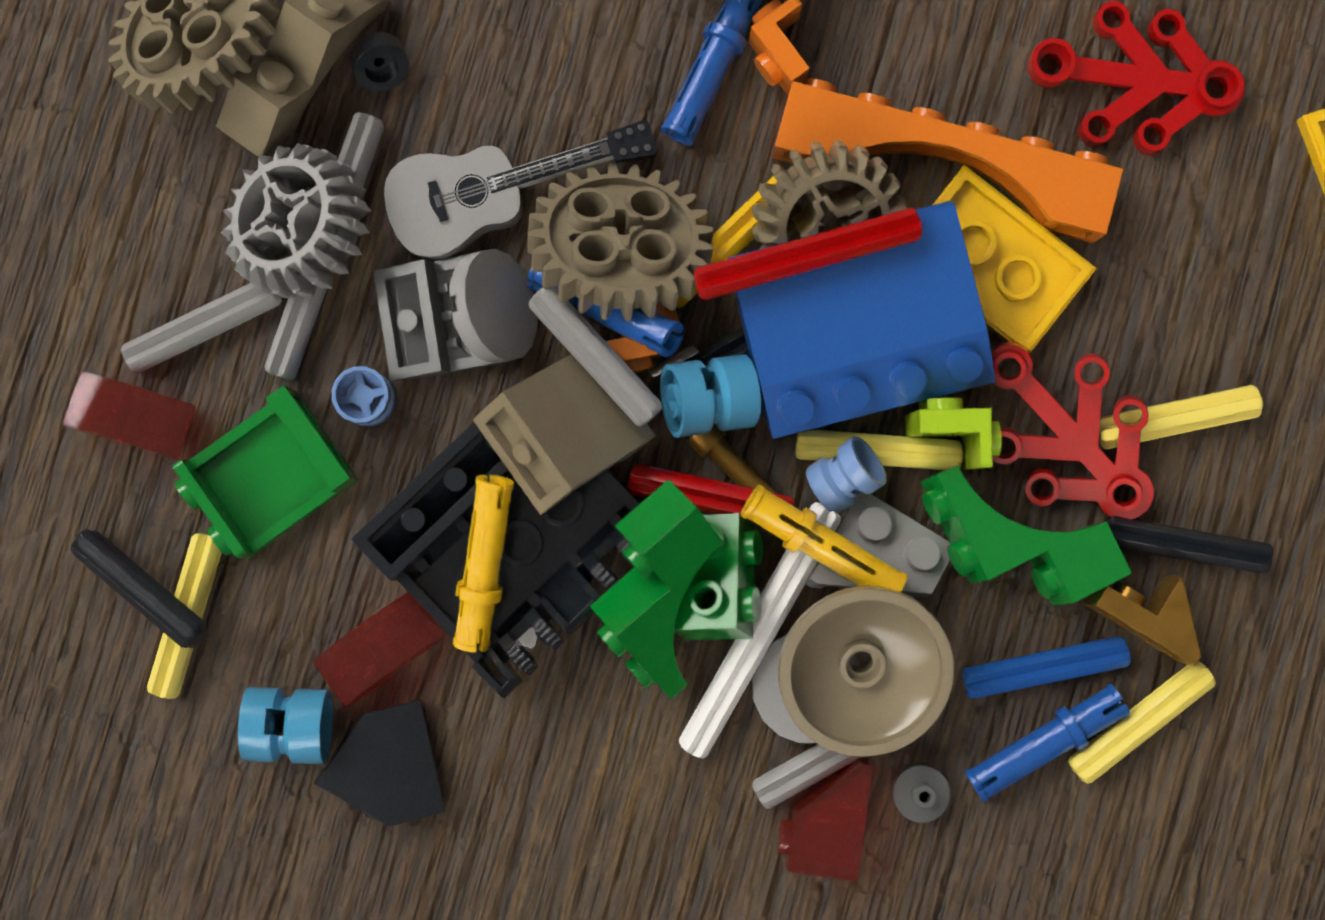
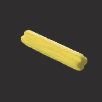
M1248 385L1147 407L1149 419L1146 426L1141 430L1140 442L1257 418L1262 414V397L1256 386ZM1141 409L1119 413L1121 420L1129 424L1137 422L1142 415ZM1113 414L1100 417L1098 442L1100 448L1105 450L1117 448L1119 428L1114 423Z
M813 429L798 432L796 435L795 454L800 460L817 461L822 457L832 458L837 456L838 447L853 436L864 440L873 449L883 466L946 470L957 465L960 469L963 461V445L959 440Z
M195 533L191 537L174 596L202 619L222 552L208 534ZM163 632L147 684V691L161 698H177L181 692L193 648H181Z
M1200 661L1196 666L1186 665L1129 710L1130 716L1123 717L1089 741L1088 746L1070 756L1068 762L1072 770L1085 783H1093L1211 690L1216 684L1212 673Z

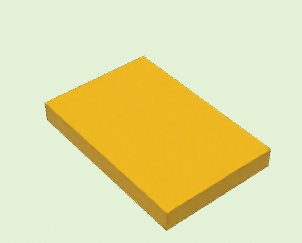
M964 165L933 205L951 200L955 204L987 329L1003 342L1013 341L1021 343L1031 353L1097 268Z

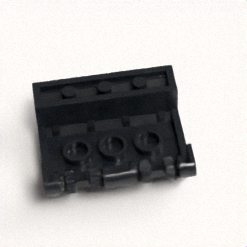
M519 378L512 386L518 384L522 380ZM473 422L356 533L351 540L390 581H398L453 639L456 632L460 604L459 596H456L455 592L457 582L463 579L475 500L476 477L486 475L488 482H490V475L502 476L513 480L514 487L511 493L498 582L499 586H502L503 592L501 601L495 604L490 649L486 652H481L477 643L476 652L465 651L475 662L471 667L497 694L505 699L523 682L508 660L512 659L527 675H530L539 667L535 662L534 656L518 639L529 628L533 627L537 637L546 646L556 650L565 641L549 621L554 618L567 633L572 635L595 613L590 605L602 596L591 581L596 577L607 590L619 581L618 576L607 565H603L600 560L617 546L619 554L633 566L622 553L630 544L615 525L634 510L639 503L608 470H605L540 515L475 422Z

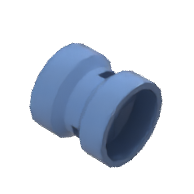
M356 366L343 371L335 379L332 387V402L336 411L344 419L364 427L377 426L385 422L393 414L396 406V391L392 383L384 375L366 366Z
M853 436L838 447L837 456L832 458L822 457L806 469L808 483L814 495L828 511H834L838 514L853 506L855 498L860 492L871 494L887 482L884 467L876 453L864 440Z

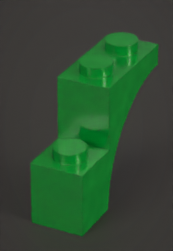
M958 465L920 481L926 492L922 495L924 507L933 522L942 525L951 544L947 547L950 561L961 576L967 577L970 584L988 581L1030 560L1034 567L1031 569V577L1035 587L1044 598L1050 600L1052 606L1075 603L1132 574L1107 521L1070 532H1050L1023 526L1001 515L985 503L966 481Z
M668 479L615 525L630 544L622 553L634 568L590 607L605 624L597 631L598 635L618 658H621L629 651L632 657L624 664L640 683L648 689L656 682L664 693L672 699L688 685L680 673L674 654L673 640L677 613L692 579L711 554L724 542L699 509Z

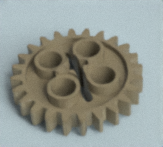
M139 0L138 2H126L124 7L131 14L129 18L121 19L114 23V26L122 34L109 41V46L116 51L108 59V62L116 69L113 77L140 105L145 103L152 111H156L162 105L169 113H174L180 102L188 110H193L199 95H203L209 102H212L215 99L216 87L220 84H223L230 90L234 88L232 75L237 70L243 73H250L252 71L247 59L250 55L265 54L266 50L259 43L260 38L275 34L276 30L268 21L280 15V10L273 3L275 0Z
M610 163L608 173L600 175L593 166L587 167L586 178L583 180L572 172L566 173L565 187L556 183H550L548 198L537 197L536 211L529 215L527 253L532 254L531 269L533 272H543L542 286L544 289L559 285V302L563 303L574 296L579 298V313L583 314L594 304L600 306V315L603 320H607L613 309H621L626 322L631 321L633 311L636 308H641L649 318H654L657 303L660 302L664 307L673 311L676 309L678 295L691 299L695 287L694 270L711 263L713 227L706 226L708 212L706 209H695L697 196L694 193L679 197L680 182L678 180L670 182L665 186L659 184L661 171L658 170L644 178L640 177L639 166L636 164L632 165L628 174H620L616 164Z

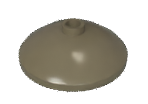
M877 586L847 588L832 593L814 603L791 627L783 643L778 664V682L781 696L788 714L796 726L809 739L830 751L860 757L876 756L896 751L922 736L935 723L945 708L954 678V661L951 646L944 630L933 614L914 598L893 589ZM864 651L869 654V658L864 664L859 666L850 664V659L855 653Z

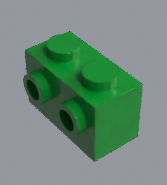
M739 513L703 515L724 543L705 561L688 586L677 613L674 633L687 641L753 639V622L760 620L762 608L759 589L754 587V565H760L763 553L761 535L758 530H755V526L740 516Z

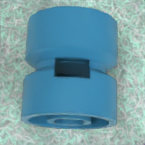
M746 354L712 358L707 367L700 360L665 364L662 369L660 378L661 403L666 424L673 437L680 438L708 434L714 424L721 431L751 428L758 423L761 413L760 384L753 362Z
M247 687L242 697L238 719V749L242 761L275 763L282 754H287L292 763L325 764L329 757L333 734L334 716L331 691L327 689L298 688L295 689L290 697H286L282 688ZM280 716H285L283 736H279Z

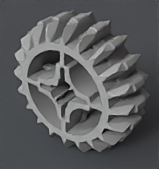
M299 143L293 149L277 146L274 157L259 155L258 169L256 171L243 170L246 182L242 188L230 189L236 200L234 206L222 210L228 219L231 220V224L220 232L227 241L231 242L225 254L236 263L235 271L240 273L242 278L253 283L255 288L268 294L272 292L282 298L292 299L296 295L314 297L317 287L333 289L334 273L339 275L349 274L345 262L350 255H362L355 244L358 237L370 233L365 225L360 222V219L366 216L371 209L366 205V202L361 200L366 189L361 185L360 181L355 179L356 173L352 171L349 165L341 160H337V156L325 149H314L309 145H301ZM316 184V186L310 189L309 191L301 189L305 186ZM283 251L287 253L292 252L293 254L281 260H277L275 257Z

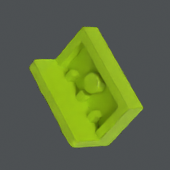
M962 398L927 399V402H919V410L904 415L905 436L961 437L963 445L962 470L992 468V456H999L1001 453V427L999 421H991V408L963 409Z

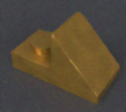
M1166 576L1146 609L1142 607L1146 601L1143 595L1117 581L1113 588L1106 586L1085 599L1084 605L1178 663L1196 666L1201 658L1187 594L1181 577Z

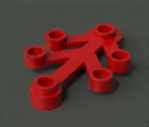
M1119 1L1106 2L1099 8L1093 17V28L1100 37L1113 39L1132 64L1078 57L1072 46L1059 38H1049L1040 42L1030 54L1027 63L1031 79L1036 84L1045 88L1058 87L1066 80L1130 88L1129 91L1105 109L1090 112L1080 122L1078 127L1079 137L1084 144L1090 147L1104 145L1113 137L1119 125L1162 93L1186 96L1160 119L1149 118L1136 128L1133 134V143L1136 149L1145 155L1159 153L1169 144L1174 133L1201 113L1210 117H1220L1229 114L1239 106L1245 94V82L1241 72L1229 62L1222 60L1210 61L1186 30V22L1180 12L1174 9L1159 11L1149 22L1147 33L1149 39L1155 45L1161 47L1170 46L1187 72L1166 68L1130 21L1129 9ZM1105 12H1113L1119 17L1120 26L1118 28L1108 27L1104 23L1103 14ZM1159 20H1168L1173 24L1175 28L1173 36H1166L1160 32L1158 28ZM1044 58L1053 59L1058 65V73L1054 75L1044 73L1040 67V61ZM1213 81L1221 86V98H1213L1207 93V82ZM1098 120L1102 122L1106 129L1105 136H1093L1088 129L1089 121ZM1145 128H1153L1159 132L1161 138L1159 145H1151L1146 142L1144 138Z
M1013 341L997 345L991 351L996 381L993 383L1003 389H1015L1057 436L1018 434L1011 428H1001V437L1012 439L1016 448L1008 455L992 456V460L1003 465L1011 464L1018 458L1080 461L1095 478L1057 477L1050 470L1038 469L1033 471L1026 480L1025 492L1027 498L1038 506H1048L1057 499L1098 502L1102 511L1108 516H1119L1130 520L1144 514L1150 507L1154 496L1153 484L1149 475L1138 467L1141 430L1146 426L1149 419L1148 408L1145 402L1137 396H1125L1114 405L1113 420L1119 428L1114 463L1098 446L1102 388L1110 377L1109 364L1106 359L1101 355L1090 353L1082 356L1076 362L1074 376L1079 385L1076 422L1032 374L1033 358L1030 351L1024 345ZM1005 358H1014L1019 362L1021 370L1016 376L1007 377L1000 372L999 363ZM1095 362L1101 365L1104 370L1101 378L1093 382L1085 380L1081 375V369L1085 364ZM1127 405H1135L1142 411L1141 418L1135 423H1125L1119 417L1121 409ZM1038 479H1047L1053 484L1054 489L1049 495L1040 496L1034 493L1032 484ZM1128 484L1135 489L1136 494L1130 501H1119L1113 495L1116 487Z

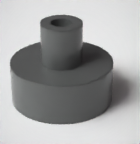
M912 763L906 765L897 772L892 780L890 793L893 804L905 818L913 822H931L940 817L948 807L950 801L948 782L937 769L928 764ZM926 791V795L923 798H919V795Z

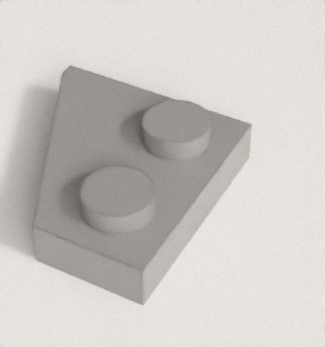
M860 492L856 496L853 506L844 511L841 516V522L835 531L898 571L906 573L908 575L907 581L901 592L910 597L926 598L931 595L950 561L947 547L951 545L949 541L872 494ZM831 549L833 552L837 553V554L840 555L841 557L845 558L846 560H848V561H850L851 563L855 564V565L858 566L859 568H861V569H863L864 571L868 572L867 570H865L864 568L860 567V566L857 565L856 563L852 562L851 560L847 559L846 557L842 556V555L839 554L838 552H836V551H834L833 549ZM817 562L805 583L811 588L819 589L825 586L841 588L858 587Z

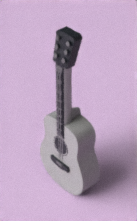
M642 120L606 133L607 138L514 168H512L504 152L495 146H482L460 156L433 153L410 156L394 166L386 178L384 198L388 219L397 238L414 257L432 262L453 258L464 252L483 234L489 231L510 228L518 223L523 213L520 189L613 159L615 164L653 158L657 154V147L649 122Z

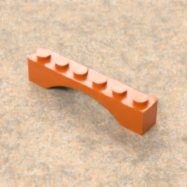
M807 78L804 79L803 83L792 81L772 159L793 164L789 156L791 150H797L803 159L811 157L810 148L813 141L820 142L826 154H829L831 146L836 139L845 143L848 148V154L857 145H861L869 152V157L881 154H918L943 158L962 166L966 165L968 168L973 169L999 185L1024 208L1028 215L1051 233L1092 244L1107 234L1123 168L1108 165L1109 159L1104 155L1090 151H1077L1074 156L1053 150L1054 144L1038 137L1024 136L1020 141L999 136L1000 130L998 128L981 122H968L966 127L944 121V114L929 108L915 107L912 109V112L890 107L891 101L889 99L872 93H859L858 98L836 92L837 87L820 79Z

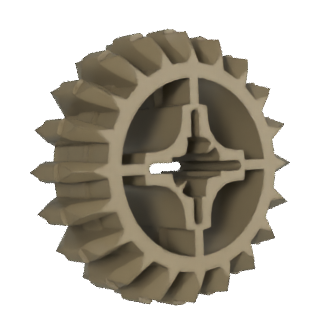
M836 139L831 146L829 154H826L821 143L813 141L810 148L811 157L803 159L797 150H791L789 156L793 166L787 171L778 164L772 165L771 172L776 178L777 183L775 185L759 183L758 191L766 202L754 204L752 207V214L756 220L760 221L759 224L753 227L752 232L755 240L763 243L760 249L832 230L829 224H825L822 220L825 214L819 204L821 201L825 203L830 212L833 211L836 215L833 221L836 227L840 228L862 222L867 218L869 220L907 209L906 200L901 194L896 193L900 188V182L893 173L886 174L888 166L883 159L874 157L869 160V152L865 147L857 145L848 154V148L845 143ZM831 180H846L859 185L853 189L848 185L839 190H828L823 188L820 183ZM805 193L806 199L803 209L791 218L792 224L787 226L793 206Z

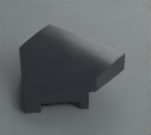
M414 700L360 714L357 721H351L346 729L348 732L334 755L313 783L366 814L372 820L379 821L385 826H393L445 812L421 701Z

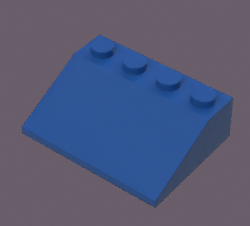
M952 200L916 209L923 229V235L918 241L735 292L749 358L756 369L760 384L761 412L773 439L996 382L988 330L956 207Z

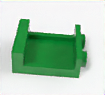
M285 385L265 398L269 404L193 458L189 460L180 459L172 465L180 478L174 483L177 491L192 509L196 510L201 507L213 524L207 528L210 538L226 556L233 553L237 559H250L359 481L296 390Z

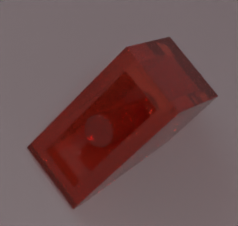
M859 758L838 770L792 805L790 820H780L776 854L785 855L784 862L788 872L857 882L873 765L867 759Z

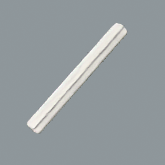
M813 503L809 509L817 514L816 520L836 531L841 522V516L834 511H828L821 503ZM786 549L760 595L762 605L761 617L758 622H753V639H735L679 738V743L686 752L702 759L708 756L818 561L798 549L794 553Z

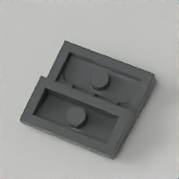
M466 255L434 262L419 260L373 270L390 381L431 377L510 363V361L502 363L494 361L489 363L480 360L466 347L454 326L452 312L458 311L456 296L450 297L449 285L455 266Z

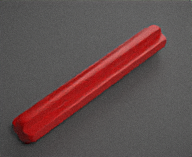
M908 208L701 266L694 270L697 292L701 299L708 300L915 242L923 235L922 223L916 209Z

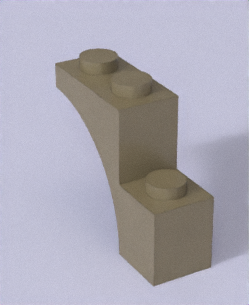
M286 0L267 53L250 64L252 68L250 73L239 71L233 75L234 88L228 89L216 127L257 157L259 155H268L277 146L290 139L294 135L308 103L331 67L360 32L386 10L389 0Z

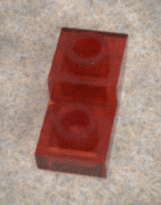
M80 371L62 425L116 443L121 442L173 460H178L196 406L133 385Z
M407 592L319 655L313 664L346 709L393 679L395 671L442 642L444 634L428 612Z

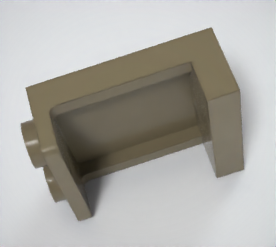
M572 354L503 391L472 419L540 515L557 505L575 489L616 463L620 464L656 437L648 424L643 426L635 425Z

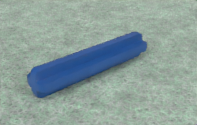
M1116 636L966 667L962 670V682L967 696L975 699L1125 668L1130 665L1131 656L1125 638Z

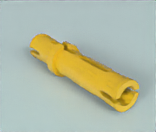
M486 475L476 477L475 500L464 576L456 585L455 595L459 596L460 604L453 645L467 652H476L477 643L481 652H486L490 649L495 604L499 603L502 599L503 588L499 586L498 582L514 482L509 478L497 475H490V482L487 481L488 477Z
M761 484L757 485L743 506L740 516L745 519L748 518L782 539V546L792 553L797 549L857 586H877L899 592L905 586L908 577L906 573L898 571L861 548L858 544L851 542L817 521V514L807 507L802 511L766 490ZM780 518H782V519H784L785 521H787L788 523L792 524V526L789 525V524H787L786 522H784V521L781 520ZM831 549H833L834 551L838 552L839 554H841L842 556L846 557L847 559L851 560L852 562L856 563L857 565H859L860 567L864 568V569L867 570L868 572L864 571L863 569L859 568V567L856 566L855 564H853V563H851L850 561L846 560L845 558L841 557V556L838 555L837 553L833 552Z

